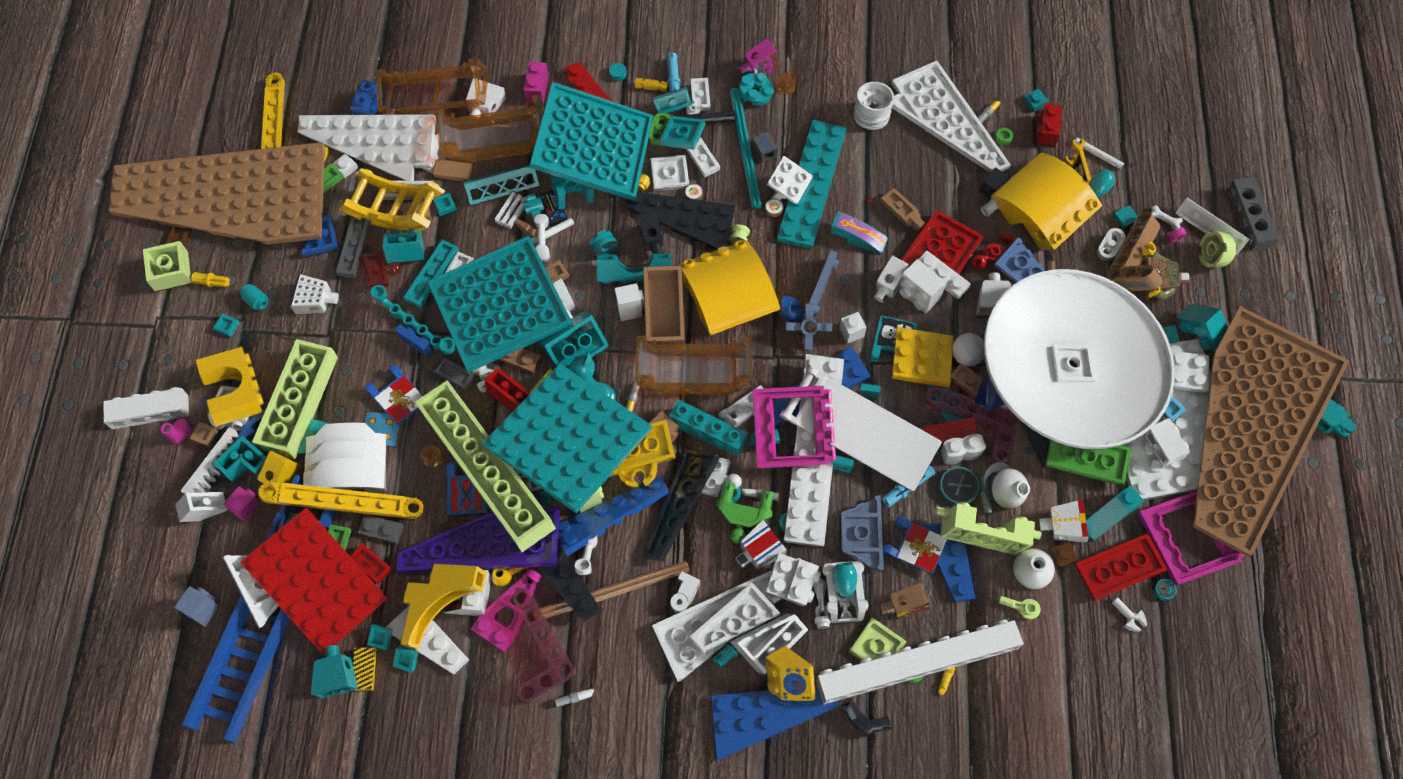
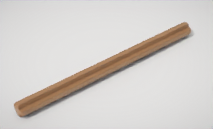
M686 561L591 591L590 593L595 601L599 602L678 576L681 572L687 573L689 572V566ZM564 600L534 610L533 616L535 621L538 622L571 611L572 608Z

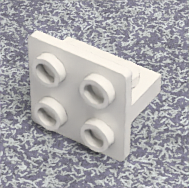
M783 156L767 183L768 186L775 190L771 199L781 200L782 198H787L794 204H797L812 179V175Z

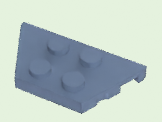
M877 495L874 499L865 503H860L853 509L841 512L842 554L879 572L884 570L881 495Z

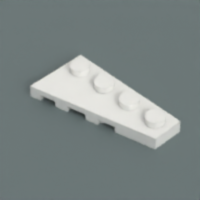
M751 583L690 635V638L703 653H706L780 615V612Z
M410 606L386 626L393 629L392 635L402 641L401 636L406 624V614ZM433 620L423 635L419 650L415 649L453 675L469 661L464 653Z

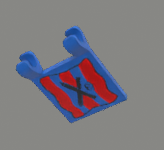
M448 462L447 515L487 514V503L467 476H456L457 466L454 462Z

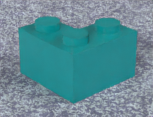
M1190 303L1176 316L1182 332L1196 334L1202 349L1207 351H1216L1228 328L1222 311L1218 308Z
M241 436L213 465L232 483H235L247 470L251 471L258 478L267 457L245 437Z

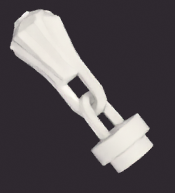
M819 578L817 584L813 583L819 604L816 607V618L814 619L819 629L829 628V624H831V617H829L826 606H824L827 582L822 580V578ZM824 611L825 616L820 617V612Z

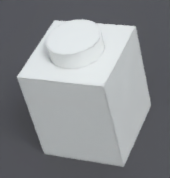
M859 312L841 318L839 327L847 344L863 338L867 328Z

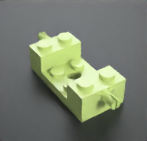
M957 503L951 509L938 506L935 508L934 514L943 516L941 538L1018 555L1033 546V538L1039 540L1041 537V531L1034 530L1035 522L1028 521L1026 517H1015L1002 527L991 528L985 523L975 524L977 508L970 507L968 503Z

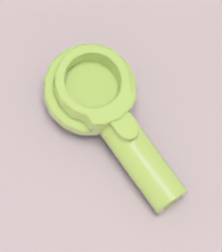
M1003 596L999 599V604L1019 610V614L1026 619H1035L1040 614V605L1033 599H1026L1023 602Z

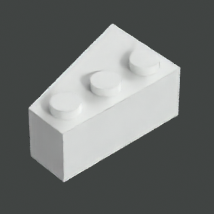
M786 613L730 642L758 673L766 674V657L784 646L790 649L808 629L795 614Z

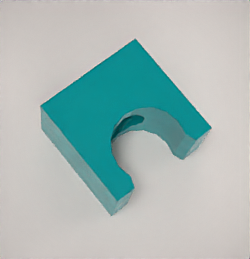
M550 175V183L558 209H565V195L570 192L583 194L587 204L594 203V188Z

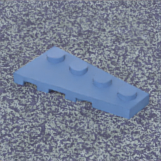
M1019 237L994 265L1016 283L1045 270L1035 260L1031 251L1027 250L1022 244V240Z

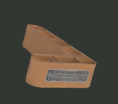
M1150 211L1143 212L1137 217L1106 276L1107 279L1128 291L1154 290L1163 282L1161 276L1152 265H1141L1145 258L1142 252L1146 250L1143 245L1153 242L1160 229V224Z

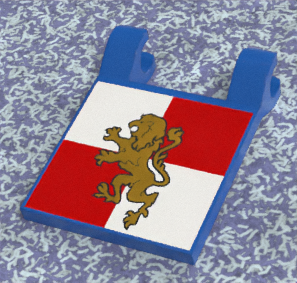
M393 364L389 369L396 380L380 392L371 382L366 384L365 388L367 393L398 425L419 409L415 401L423 397V395L402 373L399 367Z
M898 516L895 525L906 529L907 532L899 550L889 544H885L883 554L933 575L948 539L941 538V534L910 522L902 516Z

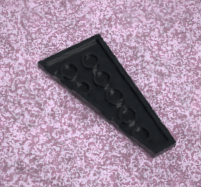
M637 192L634 201L627 199L626 210L637 215L655 210L659 225L662 226L663 224L678 234L693 241H700L706 244L707 247L718 250L720 247H728L735 205Z

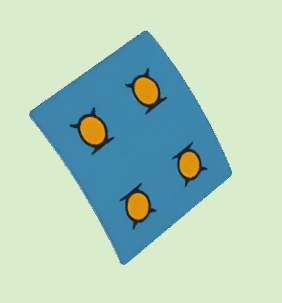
M367 412L365 424L375 433L386 434V445L396 446L400 424L396 425L387 413Z

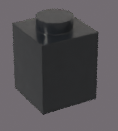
M995 167L982 182L980 191L986 197L991 198V195L1005 184L1010 176Z

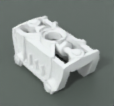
M859 561L839 562L852 563L857 571V585L854 593L850 597L842 598L838 595L833 582V567L838 563H825L822 567V572L827 578L829 602H827L826 609L831 614V623L862 621L868 609V602L864 598L862 582L864 565ZM838 603H840V608H843L840 619H837ZM850 603L856 609L857 618H852L851 613L848 611L847 607H850Z

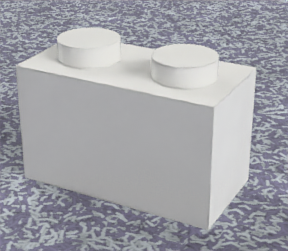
M637 283L615 288L620 320L625 321L643 317L642 310L645 309L642 290H638Z
M1170 418L1155 424L1143 434L1163 468L1183 460L1190 453L1187 442L1181 438L1177 426L1172 423Z

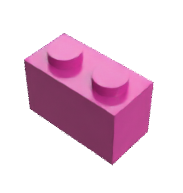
M529 61L524 85L527 103H544L549 76L546 63Z

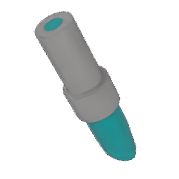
M980 477V495L983 501L984 514L989 515L992 514L991 501L983 490V477Z

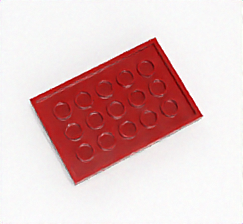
M307 507L240 562L323 655L326 653L327 646L336 645L388 599Z

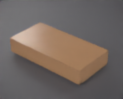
M437 159L433 176L435 178L465 182L470 178L472 164Z

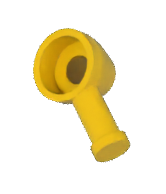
M529 568L494 569L491 579L496 586L505 587L511 582L512 575ZM502 571L503 575L501 577H497V573Z

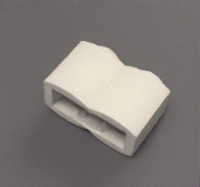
M971 434L963 439L952 438L944 442L940 452L944 464L954 465L962 460L972 461L980 458L986 446L982 435Z

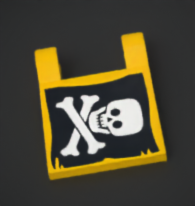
M1074 139L1071 147L1077 155H1073L1072 160H1069L1067 155L1064 162L1081 175L1089 185L1091 177L1083 152L1085 141L1080 139L1079 144H1076Z

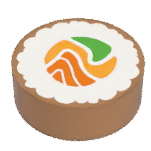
M697 184L688 185L685 189V197L687 199L701 200L703 197L701 186Z
M778 199L768 200L765 205L766 214L770 217L780 216L783 212V203Z

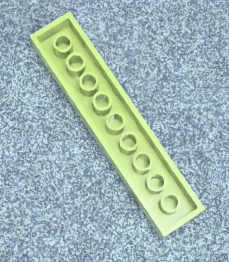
M448 380L415 401L420 412L521 552L556 529L550 517L515 470L483 447V442L489 435Z

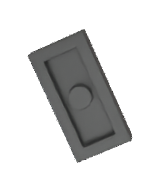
M365 514L358 534L398 544L404 525Z

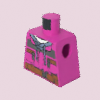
M766 38L745 53L746 63L738 67L742 76L749 73H771L779 69L776 49L769 39Z

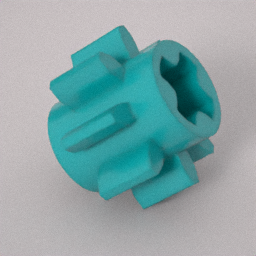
M534 194L526 196L527 201L523 202L526 214H532L533 218L541 214L540 211L544 210L541 198H536Z

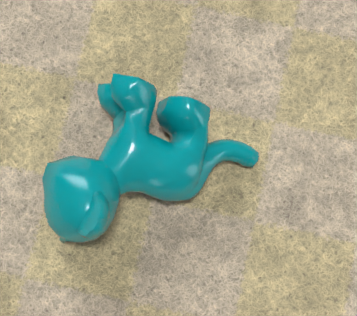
M587 351L586 354L578 355L567 366L569 370L616 401L614 389L607 384L593 379L595 363L590 352Z

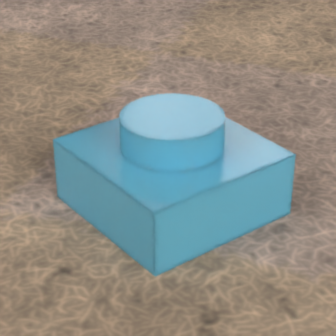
M1171 396L1170 402L1162 416L1165 419L1170 418L1173 422L1186 408Z

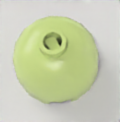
M1208 232L1203 236L1199 244L1202 247V256L1199 255V259L1205 267H1224L1233 261L1236 254V243L1225 232Z

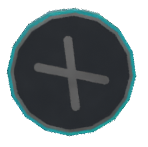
M964 467L948 469L943 474L939 485L942 497L951 504H970L976 499L980 490L977 476L971 470Z

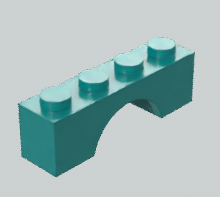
M671 253L653 254L650 261L640 268L626 267L619 261L617 255H598L596 260L597 280L603 284H610L613 281H620L621 283L639 281L644 283V267L672 266Z

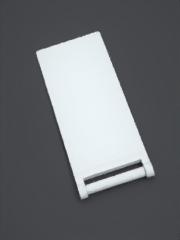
M809 366L806 370L807 374L799 387H807L813 377L819 379L815 386H824V390H832V404H825V407H833L834 423L826 424V427H834L835 443L829 444L907 489L915 491L942 442ZM812 397L807 398L797 417L793 416L792 412L801 398H792L786 409L780 413V417L814 435Z

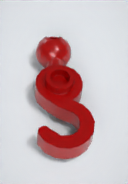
M1003 233L1000 236V240L1006 241L1009 247L1016 240L1009 233ZM991 243L984 248L983 255L973 257L972 264L976 269H982L986 266L987 262H997L1008 248Z

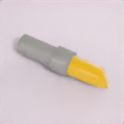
M994 101L990 106L986 107L977 117L982 123L987 117H990L1001 102Z
M633 381L627 398L626 408L631 412L638 398L637 394L640 383L637 381Z

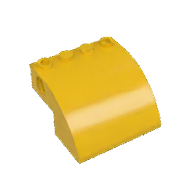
M1038 153L991 195L1010 225L1023 223L1041 251L1055 250L1102 206L1091 187L1081 175L1065 162L1045 153Z
M739 240L731 246L720 247L717 251L703 253L700 257L687 259L683 263L678 264V266H682L683 284L693 297L698 317L710 335L780 310L778 299L766 269L747 240Z

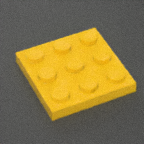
M897 327L892 379L949 388L951 382L953 336Z

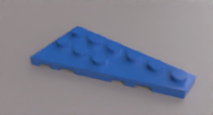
M815 686L816 699L813 701L781 700L770 691L711 696L717 761L838 708L839 700L823 705L817 686Z

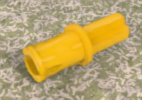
M194 272L191 276L193 284H203L208 287H228L230 284L228 277L216 276L213 273L203 274Z

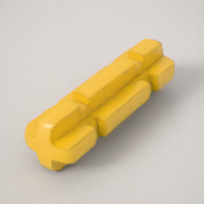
M636 78L634 82L635 88L642 89V87L653 91H658L659 89L661 92H667L668 84L664 81L659 83L657 80L645 79L644 81L643 78Z

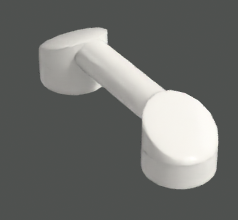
M538 214L534 217L535 226L538 228V245L536 250L542 262H546L550 258L549 249L545 245V228L549 225V219L545 214Z
M597 535L588 540L589 543L583 546L582 559L575 562V572L579 575H588L592 572L590 557L592 549L595 548L598 542Z

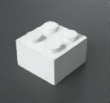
M917 259L903 272L898 291L902 297L908 298L918 310L927 313L941 300L946 281Z

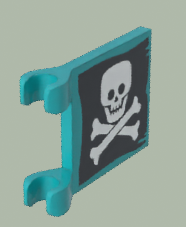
M881 315L870 360L878 362L880 350L894 353L897 327L916 330L917 323Z

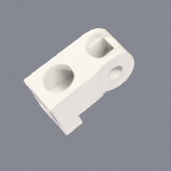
M681 572L678 578L681 584L678 593L671 598V607L676 614L689 609L700 586L699 579L684 572Z

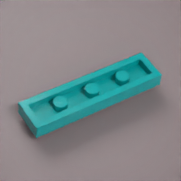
M443 239L441 240L405 294L404 300L419 308L423 306L432 292L427 281L444 274L459 251L458 246Z

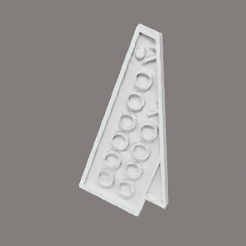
M938 61L892 80V86L898 93L894 96L892 106L894 110L989 173L995 167L1002 172L1010 168V163Z
M299 115L298 133L318 143L323 142L327 147L399 179L414 181L415 168H432L436 117L435 115Z

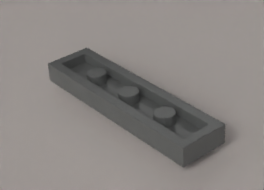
M353 216L351 217L336 270L338 276L356 278L371 220L363 217L361 220Z

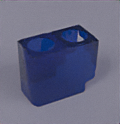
M987 374L982 378L974 402L984 409L992 411L1005 403L997 393L990 375Z

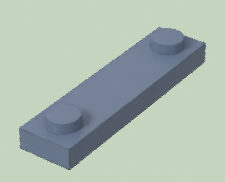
M832 250L829 253L809 302L814 304L813 317L818 316L820 311L818 304L832 270L836 271L839 260H836L838 253Z

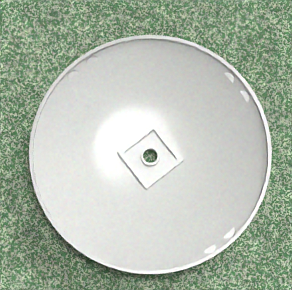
M1069 269L1049 270L1033 274L1020 280L1003 294L987 321L984 335V356L988 373L997 393L1012 413L1023 423L1055 442L1083 449H1107L1129 443L1150 430L1161 418L1170 402L1174 388L1175 367L1166 334L1144 303L1124 287L1109 279L1093 273ZM1069 360H1073L1077 364V368L1072 367L1069 364Z

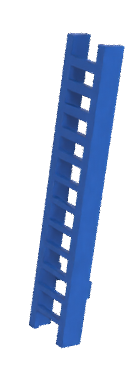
M295 475L291 484L303 485V479ZM281 505L271 524V530L266 540L285 525L290 512L295 513L298 506ZM319 509L324 511L320 518V523L328 531L337 511ZM242 595L240 596L182 723L183 726L197 731L203 716L208 715L229 722L230 725L224 739L236 743L290 620L282 609H280L277 617L270 615L267 619L274 622L269 636L243 629L251 613ZM239 636L265 643L261 655L235 647ZM234 655L257 663L253 673L249 674L226 666L230 656ZM222 674L247 682L244 693L240 694L217 686ZM213 694L238 702L239 705L235 714L209 707L208 705Z

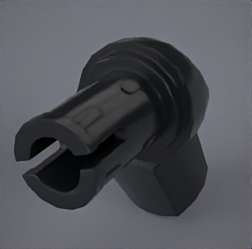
M847 699L842 703L841 708L847 719L863 736L871 737L875 732L891 730L888 716L869 719L860 711L852 699Z

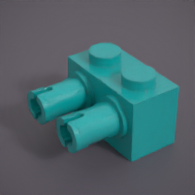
M409 229V232L402 233V231L390 230L391 234H384L383 250L387 263L424 260L425 247L421 231Z

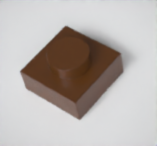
M1070 542L1050 549L1058 569L1079 560Z

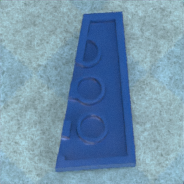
M942 523L921 525L924 528L941 534ZM948 539L937 567L944 577L943 580L954 603L974 601L975 594L965 543Z

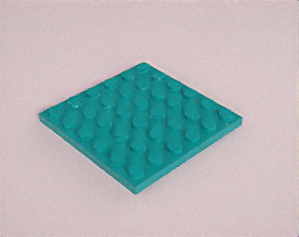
M552 82L529 168L634 201L638 190L653 115Z
M530 236L427 281L468 373L573 325Z
M559 364L483 442V447L577 513L652 430V425L562 364Z

